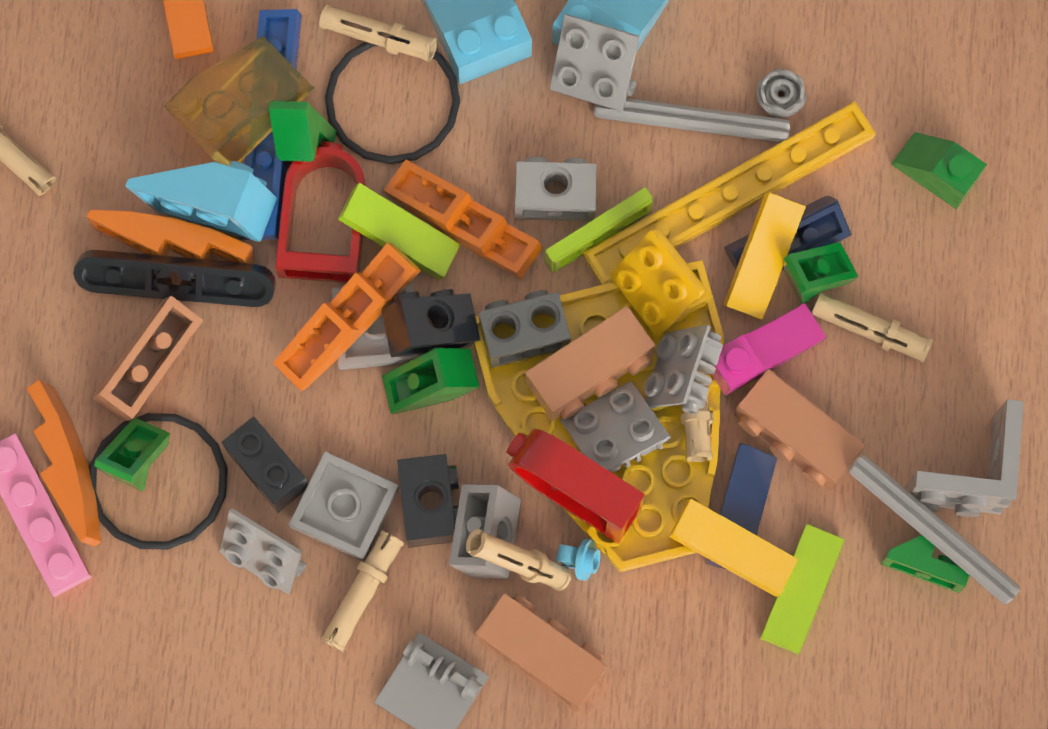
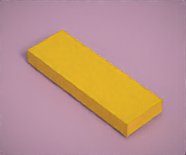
M765 192L725 297L724 306L763 320L784 265L783 258L788 255L806 206L770 192Z
M693 499L686 501L669 535L672 539L775 597L781 595L798 561L794 556Z

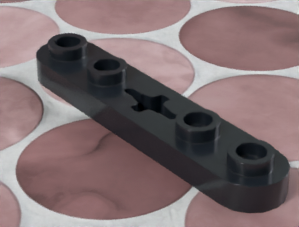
M88 250L82 253L75 264L73 272L77 284L84 290L93 293L159 299L172 296L180 301L246 307H261L268 304L273 298L276 287V279L273 273L265 266L258 264L106 250ZM170 272L178 273V278L181 279L179 285L172 284V279L169 278Z

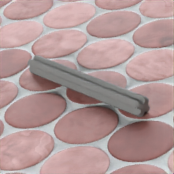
M626 98L623 112L595 104L594 109L595 117L774 142L786 140L789 137L790 122L787 119Z
M861 455L851 465L849 472L855 479L1000 602L1007 605L1019 593L1021 588L1014 580L866 455Z

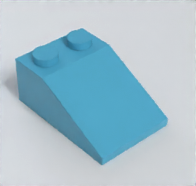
M422 0L459 85L532 56V38L514 0Z
M568 0L553 23L552 42L559 45L564 15L568 14L639 35L638 51L669 0Z
M231 161L229 166L210 162L130 178L125 185L126 188L155 212L257 242L262 240L277 197L266 188V181L253 175L254 170L251 167L236 161Z

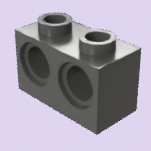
M547 290L535 291L527 294L523 301L509 304L508 300H500L486 305L485 310L479 312V324L491 368L556 352L571 343L570 332L558 292L548 294ZM538 314H548L555 322L551 327L541 329L536 327L532 320ZM499 324H509L514 328L515 333L510 338L500 339L492 331Z

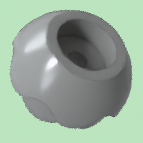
M775 69L759 81L757 86L758 102L765 112L774 117L792 116L802 108L806 101L804 82L799 75L791 71ZM783 92L785 96L779 97L778 93Z

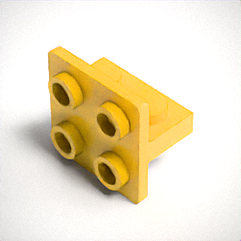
M657 228L649 231L610 273L612 280L656 337L663 335L679 318L703 307L712 298L664 234L662 235Z

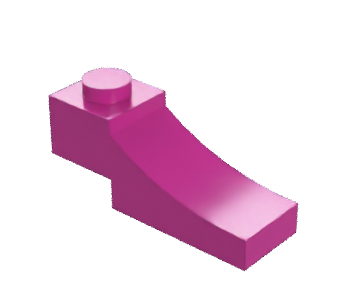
M804 303L776 320L725 344L721 350L718 363L714 366L716 370L712 376L724 395L727 396L752 380H758L768 369L773 371L821 343L826 338V335Z

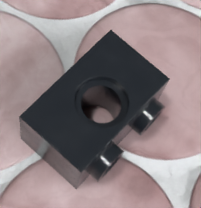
M444 289L431 293L430 297H420L419 292H408L397 295L395 297L396 302L381 310L391 357L421 355L435 348L465 349L480 341L471 293L454 295L453 289Z
M254 416L222 441L228 455L277 513L305 492L308 486L306 477Z
M446 454L397 460L408 548L452 543L459 506H453L451 490L459 489L456 465L448 466ZM427 492H437L442 496L443 501L438 508L430 510L420 504L421 497Z

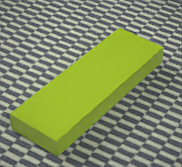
M361 183L353 187L338 217L339 221L382 247L387 243H393L420 270L437 280L445 277L460 246L458 242Z
M644 187L546 249L544 262L552 273H556L581 257L586 250L619 233L649 214L653 203L652 195Z
M809 524L805 525L793 555L798 561L781 595L776 597L761 635V640L797 655L800 654L845 539Z

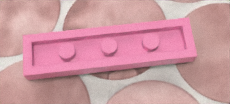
M15 433L1 440L0 495L51 594L56 597L91 578V575L18 435Z

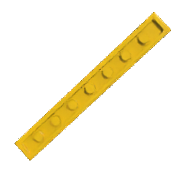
M854 101L583 252L582 257L599 285L614 282L610 277V273L649 231L657 228L676 249L762 201L765 192L775 194L873 139L876 133Z

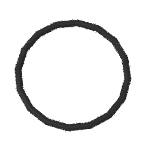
M394 36L387 37L406 44L410 43V41L403 40ZM364 42L348 51L331 72L325 94L328 122L336 130V135L342 144L364 159L387 164L401 163L405 159L408 161L417 160L439 147L455 125L460 105L457 78L444 57L436 51L433 59L438 62L449 79L452 105L448 121L434 141L413 153L394 156L366 151L346 136L336 120L333 94L338 76L350 60L369 48L378 46Z
M146 413L136 418L144 422L168 421L178 423L194 430L211 447L219 468L218 496L208 516L190 533L172 540L141 541L119 531L104 515L96 493L97 468L94 466L95 460L131 420L122 422L101 441L89 465V470L97 500L98 518L102 525L116 539L139 549L168 550L194 540L215 521L226 497L228 469L219 444L200 424L177 414Z

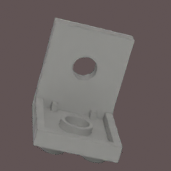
M1007 399L992 417L987 479L917 471L905 486V489L932 512H938L939 507L955 509V514L963 517H979L980 512L1001 515L1003 508H1008L1011 500L1017 499L1024 401Z

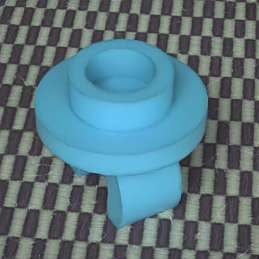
M584 539L579 548L559 544L556 561L562 562L568 568L575 569L577 579L586 581L591 573L595 574L599 568L600 551L596 549L594 541L590 539Z

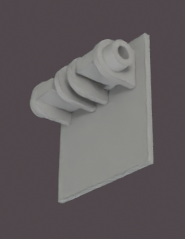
M565 14L550 90L623 112L627 95L632 96L636 87V81L630 79L640 36Z
M704 325L666 332L657 347L656 355L658 359L653 374L648 378L644 388L646 395L644 400L650 408L683 404L682 410L690 414H697L699 408H704L709 388L703 385H711L712 379L697 372V370L703 373L714 374L716 370L714 366L717 365L723 345L720 343L721 336L717 333L709 332L711 326Z
M632 381L584 406L582 410L569 419H560L582 454L611 473L621 469V465H624L626 468L630 467V460L632 459L639 462L641 460L640 455L644 456L655 449H662V444L671 438Z
M231 508L219 553L224 555L232 565L239 568L244 567L260 577L261 581L268 587L279 589L289 595L295 576L299 577L307 563L301 560L303 551Z
M419 632L414 641L411 640L405 648L403 658L374 703L414 729H457L489 676Z

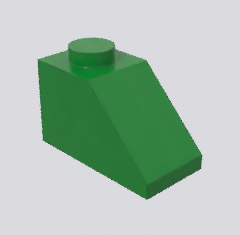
M914 132L891 164L956 210L979 180L987 166L985 162L954 141Z
M435 348L382 375L391 414H399L452 401L480 387L470 349Z

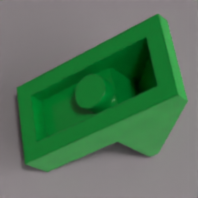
M270 101V120L276 155L279 160L311 162L316 157V150L320 143L335 142L336 130L308 102Z
M841 242L788 254L783 258L785 274L801 304H806L824 290L847 285L859 277Z
M134 417L97 457L94 466L105 475L143 492L146 486L149 467L167 448L171 433Z
M923 535L890 549L883 557L881 563L883 566L956 593H960L966 587L970 576L945 555H939L938 559L933 558L932 554L935 546Z

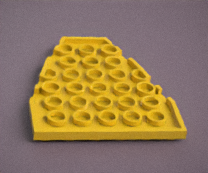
M703 260L688 263L687 265L712 298L703 307L679 318L666 332L709 325L711 326L709 332L719 334L721 336L720 343L724 346V333ZM615 282L559 295L570 332L571 342L626 306L629 307L655 344L653 356L650 357L652 363L647 368L633 376L630 372H627L616 380L618 385L612 391L632 381L645 399V384L650 375L653 374L658 359L656 355L657 347L666 332L656 337ZM538 314L532 320L533 324L541 329L549 328L555 322L548 314ZM475 316L480 341L474 343L487 395L513 436L515 437L520 432L527 437L531 429L536 428L557 437L581 452L561 423L560 419H562V416L551 421L525 383V372L555 352L491 368L479 324V316ZM499 324L492 332L500 339H507L515 333V330L509 324ZM707 373V376L712 379L711 385H707V388H709V412L713 413L714 420L710 424L713 459L707 461L704 457V462H690L686 460L685 426L681 425L680 418L681 414L684 413L682 410L683 404L651 408L671 438L662 444V449H655L644 456L640 455L641 460L639 462L632 459L630 460V467L626 468L624 465H621V469L613 472V474L645 494L640 513L619 544L563 508L587 537L594 541L596 547L619 572L697 553L672 539L669 535L687 500L693 499L703 506L709 507L718 462L721 392L712 374ZM594 394L582 403L586 406L599 398Z

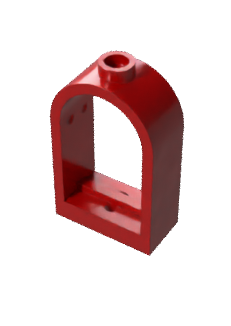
M322 142L316 150L314 161H294L287 171L275 265L279 278L347 283L356 272L360 273L363 235L354 229L352 230L350 256L290 251L296 192L300 182L307 174L318 168L333 167L349 174L356 184L361 183L366 186L360 165L350 154L343 151L341 144Z
M533 428L527 437L519 432L506 451L512 457L508 465L520 479L617 544L620 543L642 509L644 493L567 443L545 431Z

